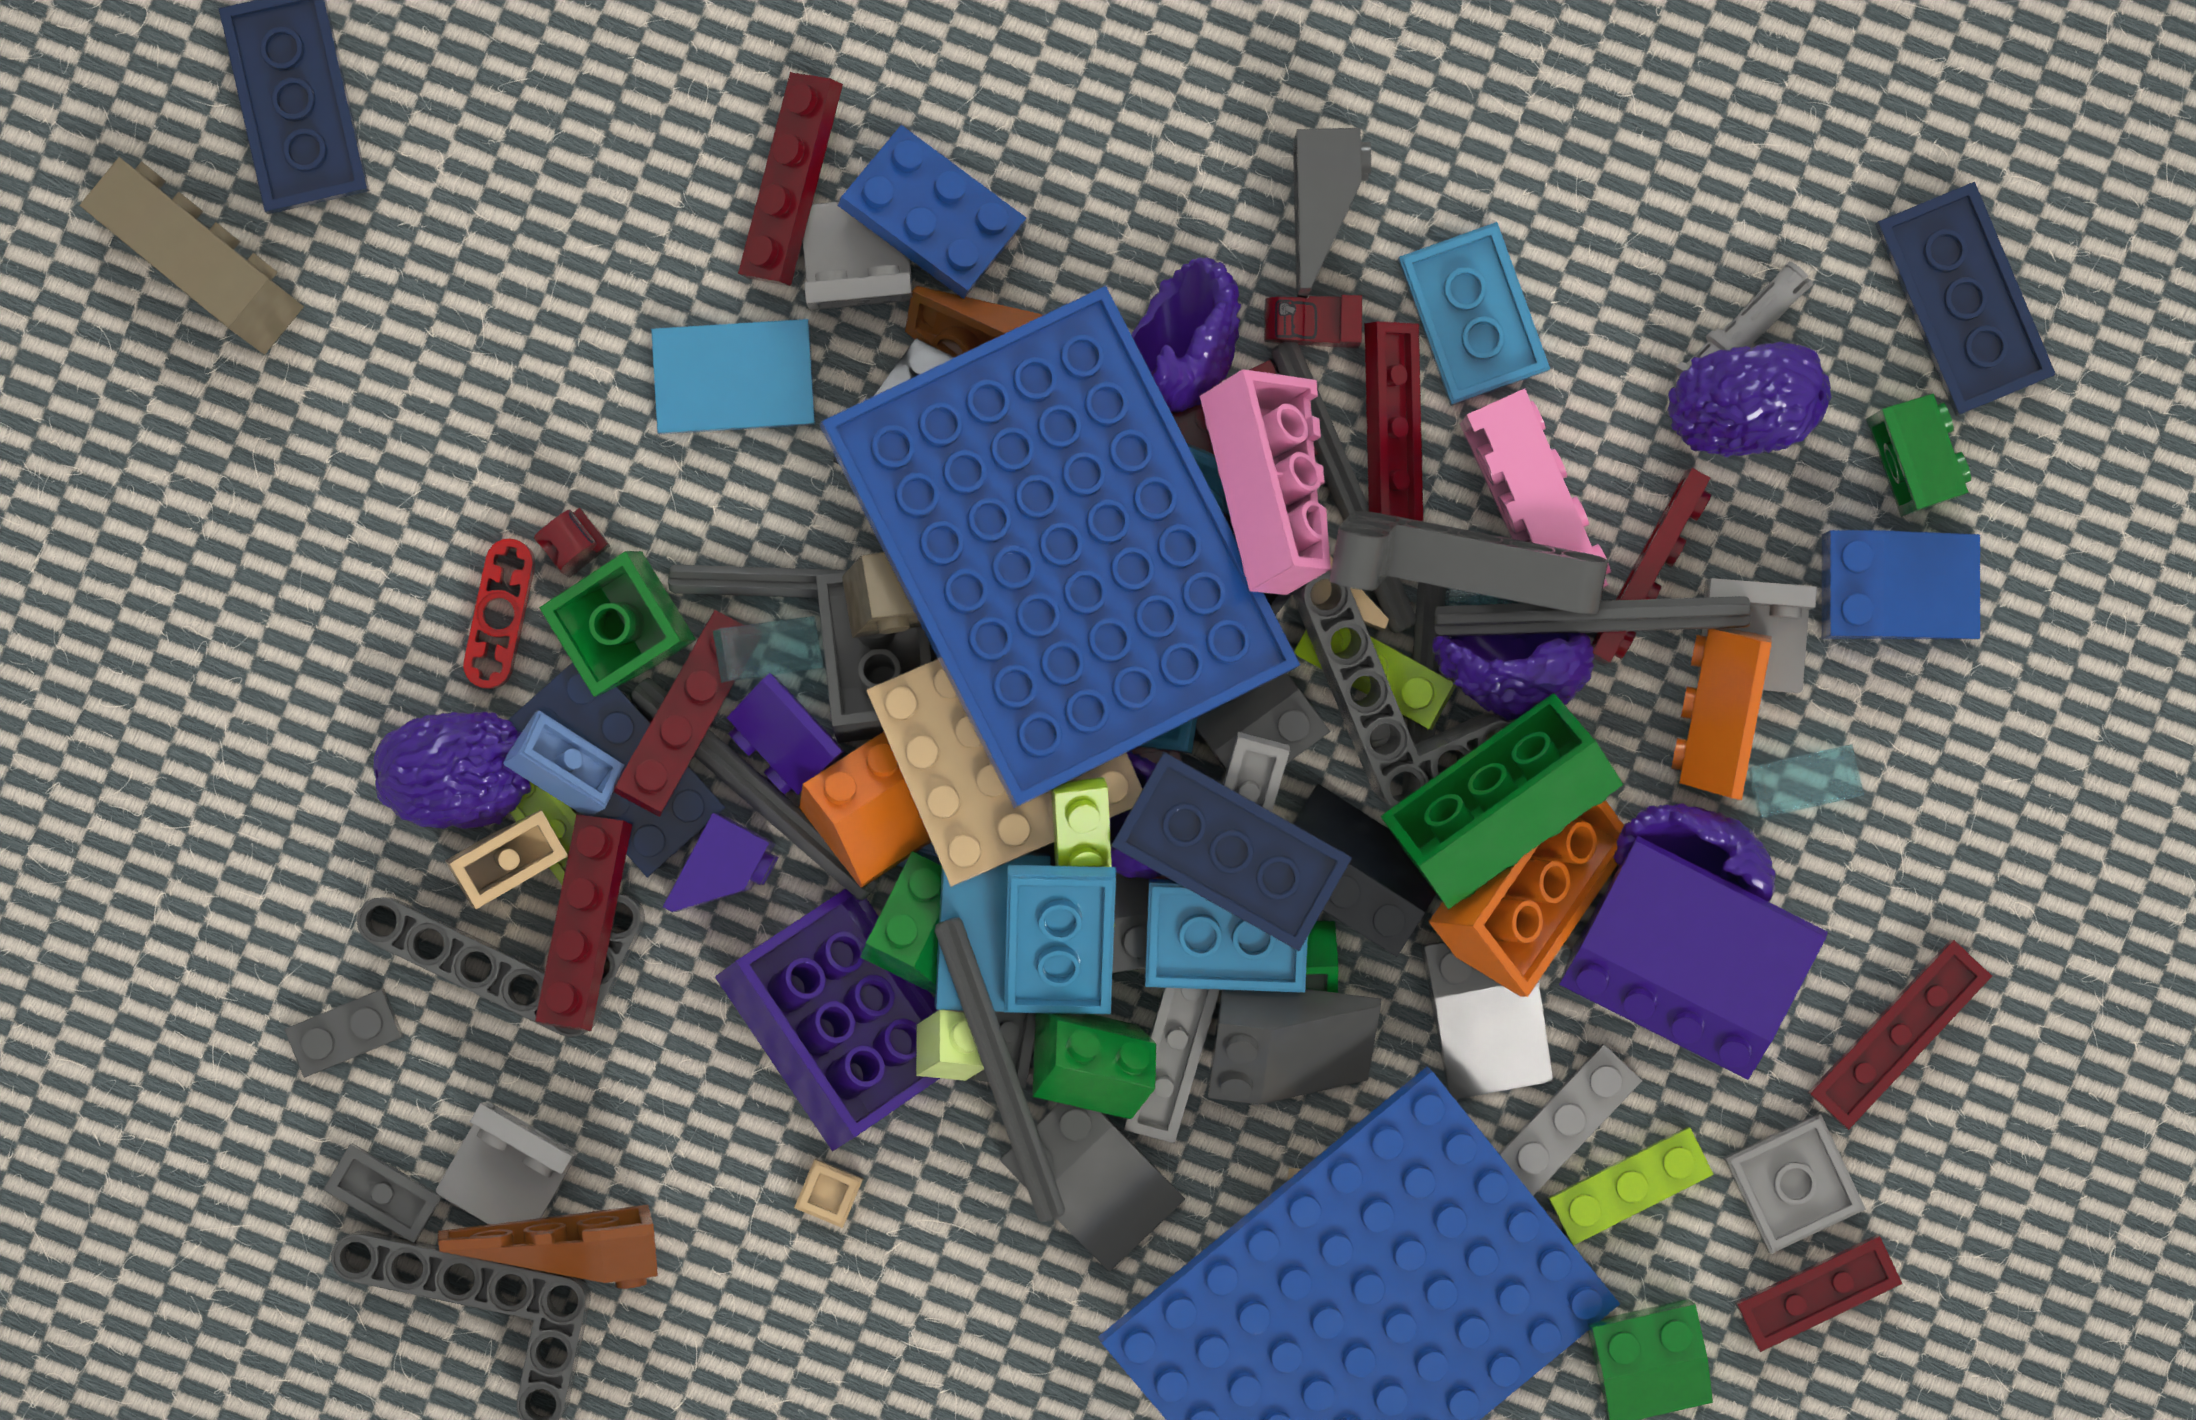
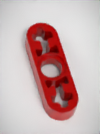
M502 539L494 543L487 552L463 662L465 675L471 683L484 689H496L503 686L513 673L535 570L534 554L526 544L516 539ZM510 548H516L517 557L524 561L523 570H514L509 584L512 587L521 586L518 597L504 590L489 591L492 580L500 584L503 583L505 572L504 568L497 565L498 556H507ZM496 599L509 601L514 609L513 621L504 629H493L485 619L486 607ZM481 631L495 638L510 637L507 648L499 644L496 645L494 658L502 663V670L500 673L492 672L489 680H483L482 670L475 668L476 658H485L489 648V642H478Z

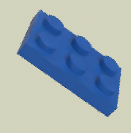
M902 125L899 126L845 191L837 205L963 299L1002 253L1027 219Z

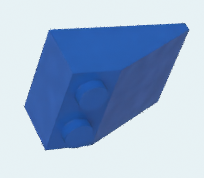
M1830 530L1822 534V639H1980V534L1884 530Z

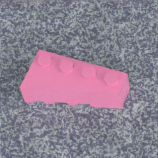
M1242 369L1202 394L1200 400L1249 591L1288 595L1331 570L1327 511L1325 507L1318 503L1317 492L1319 486L1324 484L1323 465L1315 462L1314 441L1321 438L1320 419L1312 416L1311 400L1318 397L1317 380Z
M1524 388L1467 414L1460 422L1461 429L1511 538L1588 553L1606 559L1600 545L1592 546L1584 529L1585 526L1589 525L1587 515L1578 497L1571 498L1564 481L1567 473L1557 451L1555 449L1551 450L1543 432L1546 428L1541 414L1535 403L1530 401L1526 389ZM1609 563L1607 565L1606 575L1611 573ZM1606 578L1604 581V587L1608 585Z

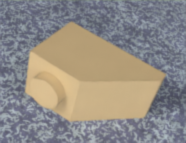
M539 810L486 836L448 858L445 862L470 905L478 909L566 858L568 855L542 810Z

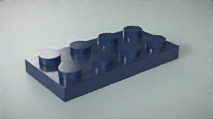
M253 0L218 8L265 213H277L370 191L327 0Z
M1975 181L1875 223L1955 416L2056 375Z
M573 662L508 719L513 723L517 731L522 732L534 713L539 710L624 764L621 775L650 725L648 719L618 686L597 697H593ZM688 766L660 817L614 793V790L606 808L592 816L623 820L632 824L626 855L648 878L706 826L712 813L719 814L726 806L693 769Z
M1165 752L1161 755L1111 844L1117 850L1297 951L1301 950L1352 859L1351 856Z

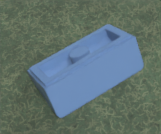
M539 710L534 713L508 752L503 763L512 771L585 816H592L606 808L625 766Z

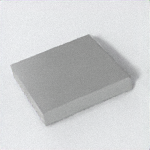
M1820 1113L1724 1157L1764 1245L1770 1254L1866 1210Z

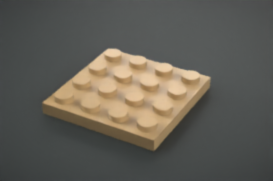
M939 659L866 690L951 887L1054 843L1052 791L1014 809ZM1127 753L1071 780L1105 778L1108 786L1109 819L1131 810L1142 791Z

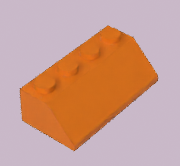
M1606 800L1597 806H1593L1566 825L1559 834L1548 838L1524 855L1514 866L1503 870L1483 884L1472 896L1461 900L1450 909L1442 902L1429 920L1430 925L1456 958L1521 997H1528L1618 865L1614 860V853L1617 850L1616 842L1624 824Z

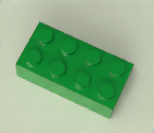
M1553 693L1380 817L1418 871L1445 906L1450 909L1461 900L1472 896L1479 887L1500 872L1514 866L1524 855L1545 840L1559 834L1566 825L1587 810L1604 802L1611 793L1624 784L1595 739Z

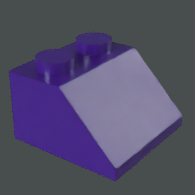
M771 673L767 674L727 717L735 726L728 735L748 756L756 750L770 764L764 771V774L784 795L793 789L797 795L801 796L803 783L847 754L783 683Z
M712 813L663 908L671 912H679L751 890L755 883L765 885L779 858L771 854L776 843L722 814Z

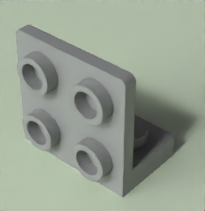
M839 202L812 204L803 238L807 281L804 282L806 304L809 310L910 301L913 297L909 258L837 206Z
M1717 578L1706 580L1704 597L1745 596L1749 598L1751 607L1750 625L1746 628L1730 629L1772 636L1763 691L1800 693L1803 690L1809 610L1816 606L1817 586ZM1701 629V636H1707L1708 629ZM1698 667L1697 683L1699 681L1701 667Z
M491 1102L480 1103L470 1120V1123L473 1125L437 1186L436 1194L489 1225L542 1218L576 1159L578 1152Z

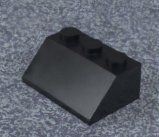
M1317 783L1292 824L1352 857L1322 911L1389 954L1397 957L1424 916L1436 893L1409 859L1389 828Z

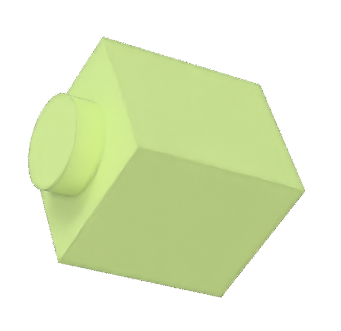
M939 1010L917 1024L916 1076L966 1081L984 1070L964 1012Z

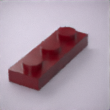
M1875 1235L1735 1302V1305L1757 1350L1762 1352L1903 1283L1881 1237Z

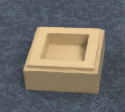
M815 1158L794 1208L843 1228L864 1178Z

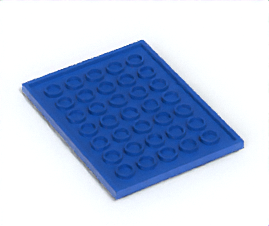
M1106 286L821 421L819 426L1014 809L1300 666L1264 593L1249 591L1237 540Z
M1427 1066L1106 1329L1098 1338L1166 1420H1480L1589 1330L1588 1324L1601 1321L1618 1307L1620 1303L1442 1082Z

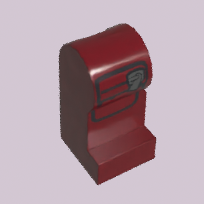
M1362 295L1266 298L1264 341L1275 344L1296 342L1299 345L1359 348L1362 343Z
M581 508L574 512L569 509L561 513L534 536L536 542L547 553L559 571L569 578L610 547V544Z

